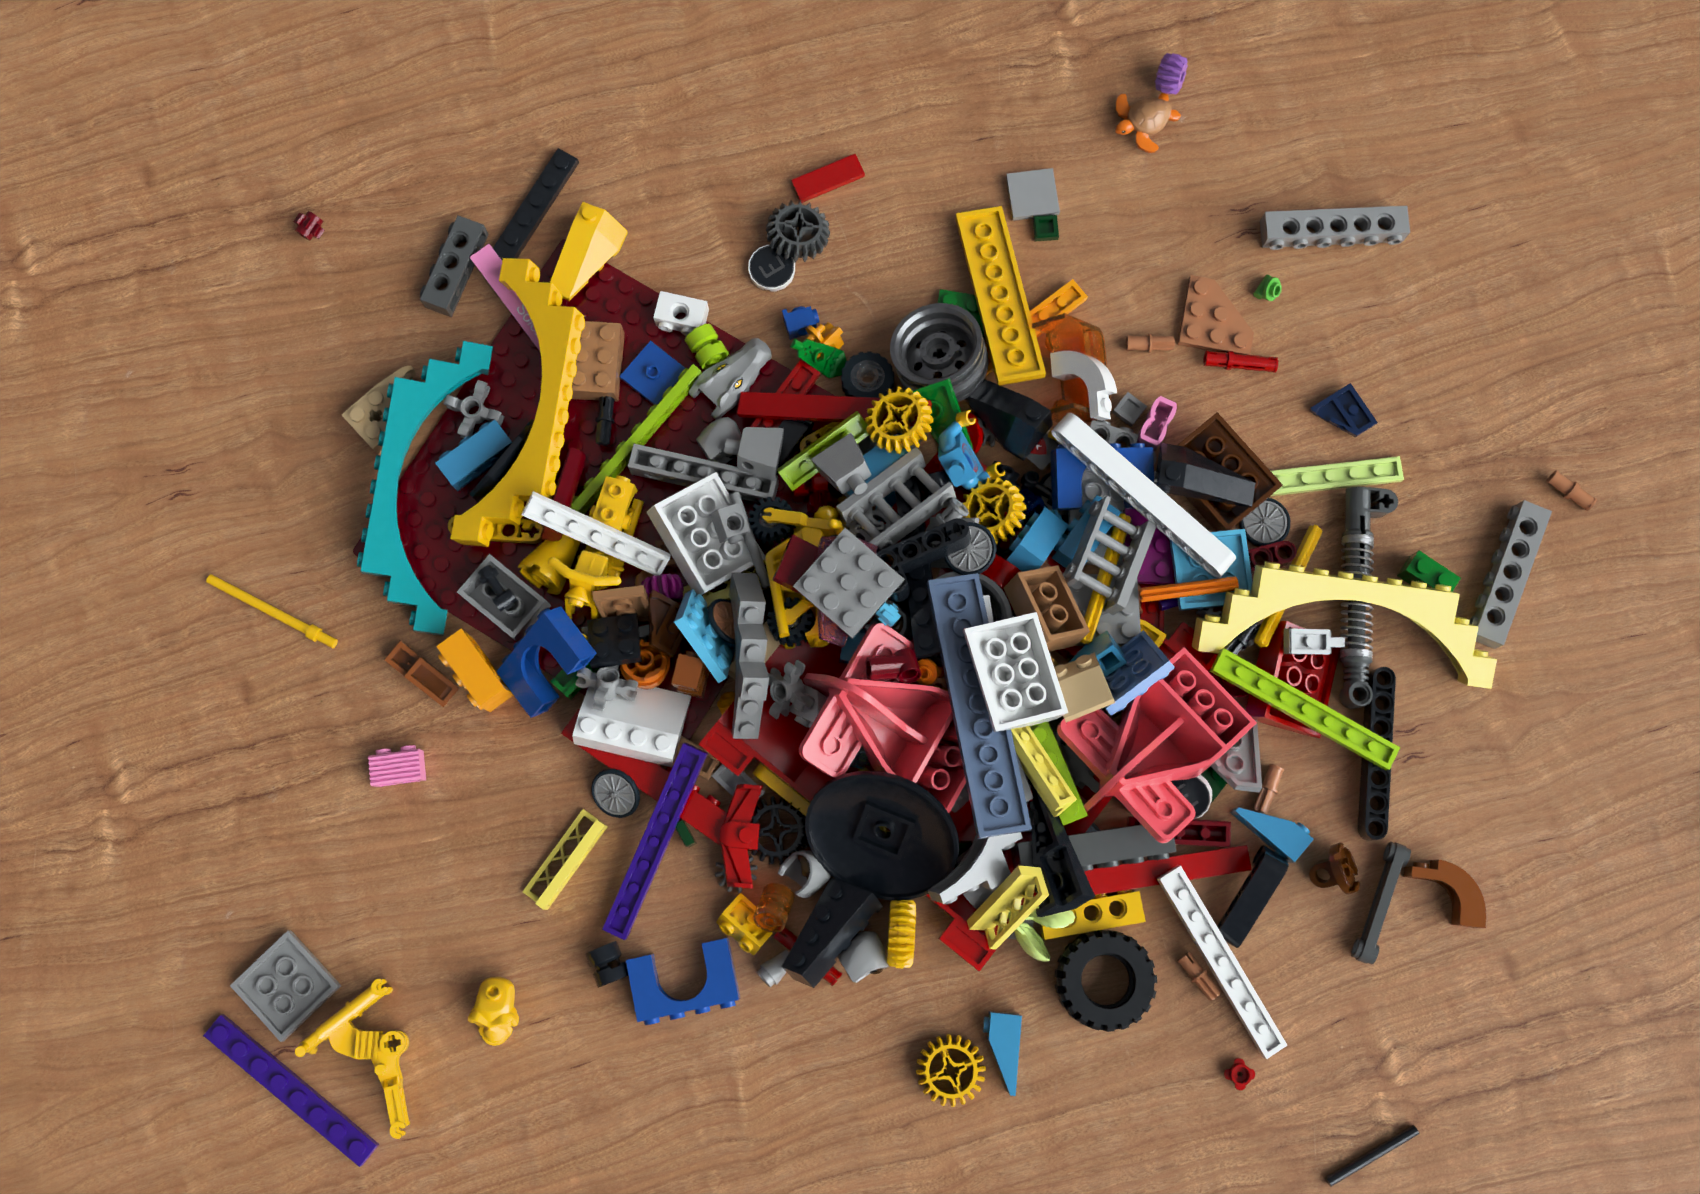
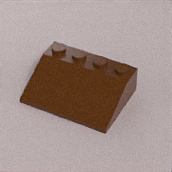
M1218 412L1178 444V446L1187 447L1255 482L1251 508L1186 497L1215 531L1233 529L1283 486Z

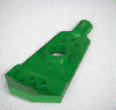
M794 338L790 347L797 350L799 358L827 378L842 375V368L845 367L847 361L843 350L809 339L801 342ZM821 353L820 358L817 359V355Z

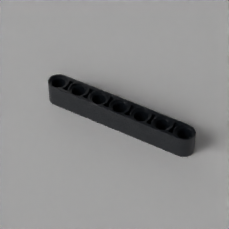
M1380 667L1367 675L1369 681L1366 682L1369 683L1372 689L1373 697L1371 702L1364 706L1363 727L1376 733L1374 731L1375 722L1379 723L1383 730L1379 736L1393 743L1396 677L1390 668ZM1377 674H1381L1385 678L1384 685H1380L1377 682ZM1376 698L1382 700L1384 704L1383 710L1376 707ZM1362 757L1358 833L1364 840H1379L1384 838L1388 832L1391 768L1390 770H1384ZM1373 772L1377 773L1380 777L1378 785L1374 784L1371 780ZM1372 797L1378 801L1377 810L1372 809L1370 806V799ZM1371 822L1377 827L1375 835H1372L1368 830Z

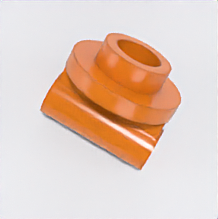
M930 659L918 661L921 677L917 681L920 684L930 685L938 677H943V667L937 666Z

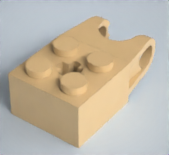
M412 366L402 367L377 383L342 414L345 420L380 456L382 452V446L378 445L380 431L385 432L387 422H383V413L385 407H390L391 398H387L389 383L394 384L395 377L412 380L416 374Z

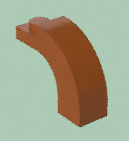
M1439 859L1430 860V868L1429 864L1413 862V866L1404 867L1403 877L1433 881L1447 891L1452 902L1451 925L1486 928L1484 897L1474 879L1462 868Z

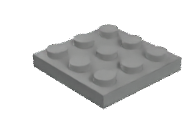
M844 528L793 587L853 639L902 584L904 578L848 529Z
M1087 574L1092 578L1097 579L1098 574ZM1114 576L1112 578L1110 585L1111 589L1114 587L1116 582ZM1137 579L1126 608L1115 615L1106 612L1105 608L1108 601L1105 600L1093 639L1108 631L1116 643L1122 647L1141 632ZM1077 581L1069 586V589L1084 618L1093 589ZM1079 642L1076 646H1085L1086 644Z
M288 930L240 975L230 987L276 1038L283 1042L341 987V984L291 930Z

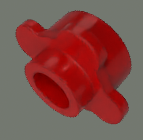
M1236 1058L1232 1067L1224 1071V1077L1227 1080H1231L1237 1090H1244L1246 1085L1255 1078V1071L1246 1066L1243 1059ZM1238 1072L1242 1073L1241 1077H1238Z

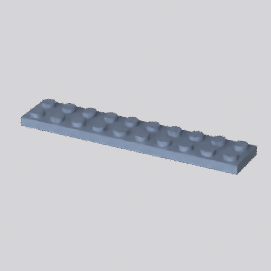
M979 574L928 580L926 584L941 649V659L977 839L1030 831L1032 827L1011 729L998 732L993 730L963 632L966 628L989 623Z

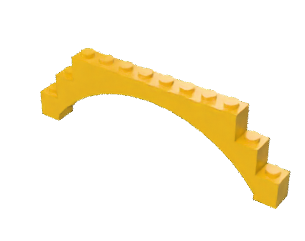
M503 258L499 282L517 294L525 306L537 334L542 363L539 405L527 441L506 475L476 505L462 515H455L450 539L462 545L489 547L490 539L493 536V523L520 525L521 518L523 517L524 501L529 500L533 491L549 499H552L556 491V473L560 468V450L564 445L563 433L569 417L568 405L573 395L572 382L577 372L576 360L577 354L581 350L580 337L581 331L585 327L584 315L575 307L561 306L562 292L553 283L538 282L540 279L539 268L530 259Z

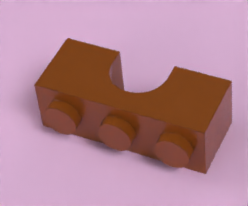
M686 651V655H678L671 684L677 688L678 693L704 699L710 671L697 653Z

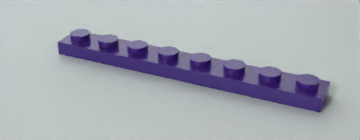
M683 743L602 930L623 940L628 938L708 755L707 752L688 743Z
M220 1015L203 1035L359 1167L363 1166L378 1147L379 1143L226 1015Z

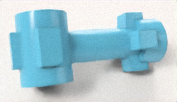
M885 602L875 613L879 617V621L885 626L889 625L890 627L901 617L898 613V606L895 603L887 604Z

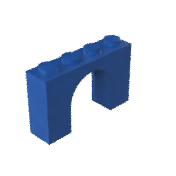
M1119 443L1110 444L1154 483L1153 447H1145V443L1130 444V448H1121ZM1062 444L1058 445L1057 449L1050 452L1052 509L1078 510L1083 508L1082 476L1087 466ZM1124 499V509H1135Z
M561 606L552 610L547 608L537 615L538 620L525 630L526 635L514 644V650L502 659L501 662L503 664L496 671L530 718L547 712L559 698V695L540 669L538 655L541 646L553 655L567 675L585 668L597 654Z
M729 938L702 943L707 980L702 991L696 997L688 1000L675 999L662 989L654 954L626 960L637 1022L644 1021L646 1026L659 1023V1017L669 1015L670 1020L685 1017L686 1011L695 1010V1014H701L711 1011L710 1006L720 1004L721 1009L736 1006L735 1001L741 998Z

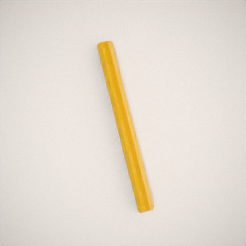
M1124 513L1118 516L1129 523L1131 522V517ZM1114 526L1110 537L1124 544L1127 533ZM1107 547L1104 559L1117 566L1120 554ZM1100 568L1096 580L1110 587L1113 575ZM1094 590L1092 591L1084 616L1090 632L1080 641L1086 645L1093 640L1106 600L1105 596Z
M1310 525L1297 550L1296 557L1290 565L1306 568L1323 532L1318 525ZM1285 609L1264 618L1254 639V643L1259 647H1267Z

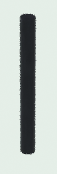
M1414 1125L1408 1127L1326 1176V1182L1330 1187L1334 1186L1419 1135V1131Z

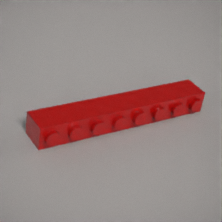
M580 709L577 710L561 732L562 735L572 742V735ZM578 745L610 769H617L629 775L640 790L658 802L672 770L671 767H667L665 770L656 763ZM694 784L680 818L721 846L719 841L720 827L723 825L727 813L719 808L721 802L711 795L705 798L698 793L701 788Z

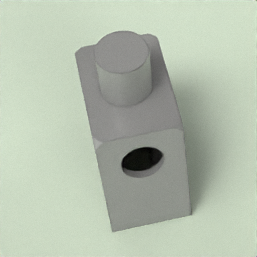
M745 427L742 432L741 441L726 439L724 453L738 455L737 468L739 470L775 481L783 444L784 428Z
M852 433L811 459L820 475L841 494H845L852 489L856 495H859L867 490L868 485L865 480L871 476V472Z

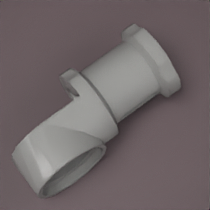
M952 498L950 505L942 514L936 515V518L928 525L926 531L952 519H961L963 516H967L969 511L963 503L956 498ZM940 541L931 542V544L940 545L941 543Z

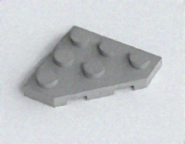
M1257 724L1211 765L1234 790L1260 792L1262 789Z

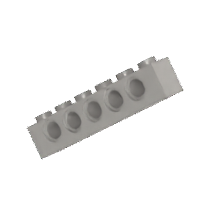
M1407 206L1265 212L1260 220L1262 248L1270 247L1271 250L1292 246L1295 249H1302L1307 246L1316 245L1319 248H1326L1339 244L1342 247H1349L1362 243L1366 246H1373L1386 242L1389 245H1396L1402 243L1410 233ZM1378 224L1383 225L1386 230L1379 228ZM1354 225L1361 227L1362 231L1357 230ZM1330 226L1336 227L1339 232L1333 231ZM1307 227L1313 228L1315 233L1309 232ZM1283 228L1289 229L1292 234L1286 233Z
M638 444L633 445L628 464L632 475L689 487L717 472L729 495L739 492L741 499L760 503L759 500L761 499L767 502V497H772L774 501L779 485L778 476H776L775 481L741 471L736 466Z
M1526 500L1510 508L1507 519H1510L1509 523L1500 534L1499 541H1502L1501 545L1492 556L1491 563H1494L1491 572L1489 571L1484 578L1483 585H1485L1483 594L1481 593L1476 600L1475 607H1477L1475 616L1470 618L1469 623L1478 626L1476 642L1493 649L1505 644L1552 511ZM1520 525H1523L1526 528V534L1521 532L1519 528ZM1512 547H1515L1518 550V556H1515L1512 553ZM1504 568L1510 572V579L1504 575ZM1495 591H1499L1502 594V601L1496 598ZM1487 613H1491L1494 616V624L1488 620Z

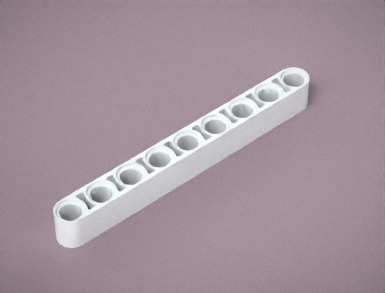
M1068 412L1051 431L1053 437L1147 520L1155 523L1162 533L1209 574L1216 578H1221L1236 560L1235 554L1075 414Z

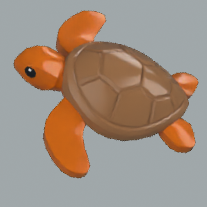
M1161 93L1158 99L1147 98L1139 100L1131 107L1128 105L1127 95L1121 94L1117 97L1116 113L1119 117L1125 119L1118 123L1115 132L1127 135L1133 130L1136 131L1137 147L1145 152L1155 153L1159 147L1149 138L1148 134L1160 132L1168 120L1178 121L1181 114L1176 110H1171L1172 107L1171 103L1168 102V94Z

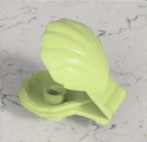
M1035 909L1026 920H1033L1049 928H1064L1074 922L1075 915L1073 911L1069 910L1045 917H1037ZM1010 911L1009 914H1008V919H1009V921H1010L1011 911ZM1022 922L1015 930V936L1022 949L1038 961L1049 962L1051 956L1041 936L1028 923Z

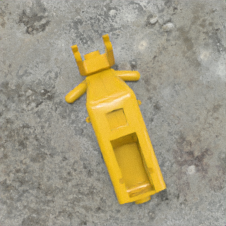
M617 475L616 478L606 476L597 504L592 506L589 517L619 531L624 529V533L633 537L644 502L634 498L632 507L629 508L634 495L638 491L635 484L630 483L631 480L623 476ZM586 545L585 550L577 556L578 561L574 570L555 557L549 558V566L569 579L570 589L564 597L565 611L570 619H572V614L575 613V606L582 608L583 605L591 607L592 619L601 618L593 601L592 591H600L610 586L619 585L621 583L620 574L624 571V561L589 545Z

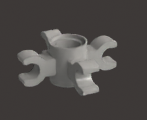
M478 380L473 396L466 397L463 400L446 395L443 403L447 405L446 408L462 412L465 416L457 432L461 435V438L472 436L475 424H480L485 420L489 422L496 420L500 426L502 425L504 416L501 415L502 413L497 410L488 409L483 405L490 391V387L487 386L488 383ZM479 406V410L475 414H469L472 407Z
M796 660L795 665L790 662L786 663L784 677L781 676V672L776 668H772L770 673H768L770 694L775 701L770 707L769 714L775 719L779 718L780 713L785 717L788 716L790 702L800 712H803L805 706L808 709L813 708L815 699L810 695L804 694V684L799 678L805 670V665L799 660Z
M619 665L602 667L597 673H593L586 667L578 670L577 676L579 677L576 681V686L580 688H595V702L592 709L603 711L606 701L613 700L617 694L622 695L627 700L634 701L637 695L638 682L635 680H620Z

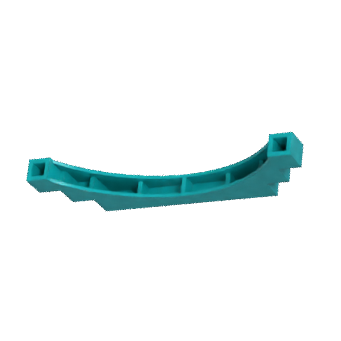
M463 341L462 348L457 347L455 362H459V364L429 359L428 366L423 365L421 380H425V382L395 377L394 384L389 383L387 398H391L390 407L384 408L383 422H387L385 432L380 431L378 445L382 446L381 456L376 455L374 470H378L377 480L372 479L370 494H374L373 503L367 504L365 518H370L368 528H363L361 542L365 543L364 552H359L357 567H361L360 571L363 574L391 578L390 582L385 581L383 596H388V603L417 607L416 611H411L409 625L414 626V632L444 636L448 610L440 609L427 594L415 576L401 542L397 520V493L404 458L420 426L433 409L446 398V395H449L464 383L481 374L488 375L493 346Z

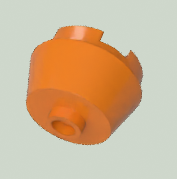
M640 640L642 662L620 665V670L626 680L637 681L638 688L653 689L664 681L670 667V657L650 647L649 642Z

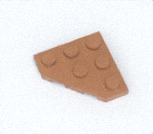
M1191 275L1188 282L1178 345L1226 353L1227 351H1233L1235 354L1250 355L1254 335L1252 329L1214 279Z

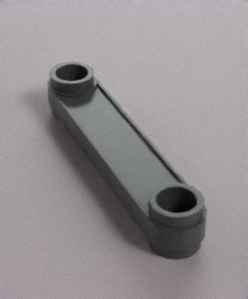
M1389 842L1385 848L1383 860L1386 863L1361 938H1357L1352 947L1351 956L1365 964H1374L1378 957L1379 945H1377V941L1401 868L1407 865L1411 856V849L1396 842Z

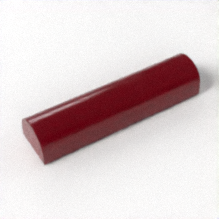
M572 447L571 449L569 448L555 494L552 500L569 508L572 506L586 462V455L582 451ZM543 526L541 538L548 541H559L563 535L546 526Z
M1128 816L1126 827L1141 825L1134 816ZM1192 820L1174 837L1175 844L1230 847L1231 822Z

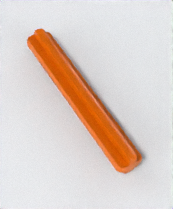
M1234 576L1145 587L1139 590V598L1141 602L1235 591V588H1239L1238 578Z

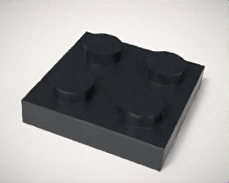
M637 613L587 620L588 642L597 653L590 661L592 669L642 662Z

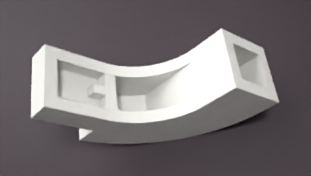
M1076 351L1050 353L1052 377L1063 381L1081 378L1088 389L1090 418L1101 421L1110 419L1112 405L1109 395L1117 394V388L1108 368L1099 360Z

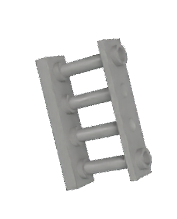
M917 447L867 483L868 488L864 493L859 495L853 493L836 506L841 519L847 525L856 520L872 538L869 545L875 554L896 544L939 510L948 507L952 498H956L953 485L950 482L940 487L923 469L926 467L922 452ZM912 476H916L933 493L923 502H920L903 484ZM892 491H897L912 507V510L902 518L883 499ZM875 505L892 523L882 533L863 514Z
M1105 496L1100 501H1095L1089 509L1090 518L1074 558L1064 571V576L1066 577L1065 580L1068 587L1079 581L1105 596L1108 601L1105 611L1115 615L1126 608L1157 525L1148 520L1142 525L1135 527L1107 510L1111 497ZM1104 519L1129 534L1132 539L1130 546L1127 547L1101 532L1099 527L1102 520ZM1094 540L1122 555V559H1124L1122 566L1119 568L1090 551ZM1086 560L1114 576L1116 582L1112 589L1082 572Z

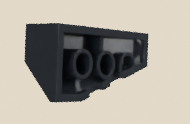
M986 379L983 380L982 384L973 394L965 398V401L976 415H979L986 424L988 430L998 439L1003 449L1022 461L1025 460L1053 426L1051 410L1027 396Z
M1160 443L1154 484L1163 492L1252 507L1255 482L1187 447Z

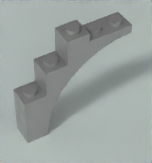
M732 573L729 597L734 620L736 654L732 737L733 739H758L763 702L766 701L769 676L764 663L768 640L763 627L766 601L756 573Z
M1017 755L1025 799L1027 802L1033 799V795L1031 793L1026 776L1024 774L1019 757ZM1021 832L977 839L976 834L969 851L960 864L944 880L928 890L931 900L950 904L958 899V895L964 892L975 891L979 887L990 889L991 891L996 890L1011 874L1002 850L1014 847V842L1023 838Z

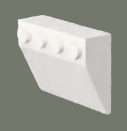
M717 472L655 504L647 511L648 516L691 590L694 589L697 595H703L731 579L732 573H741L754 565L745 538L734 544H729V541L720 543L710 515L717 509L733 504ZM727 520L728 528L735 530L734 523ZM758 545L760 554L762 556V559L764 560L765 555L763 554L761 548Z
M1037 612L963 630L994 732L1056 720L1068 713Z
M588 687L572 735L574 744L673 767L691 700L690 695L657 687L648 690L637 687V695L634 701L627 700L622 695L617 694L613 700L606 701L603 711L592 709L595 702V688Z

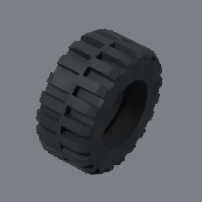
M1097 930L1076 937V940L1069 943L1064 948V953L1059 956L1057 961L1059 964L1057 970L1055 969L1054 975L1056 977V993L1059 994V1001L1068 1011V1014L1085 1026L1107 1032L1115 1031L1116 1029L1123 1030L1129 1028V1025L1133 1022L1137 1023L1142 1019L1141 1015L1144 1012H1148L1151 1008L1150 1001L1152 998L1155 999L1157 992L1154 990V984L1157 983V975H1154L1153 972L1155 966L1153 960H1150L1147 956L1148 952L1146 949L1140 946L1134 938L1117 931ZM1101 955L1113 956L1120 960L1126 967L1129 975V985L1125 995L1121 1000L1110 1005H1101L1093 1002L1085 994L1081 983L1082 972L1086 964L1091 959Z

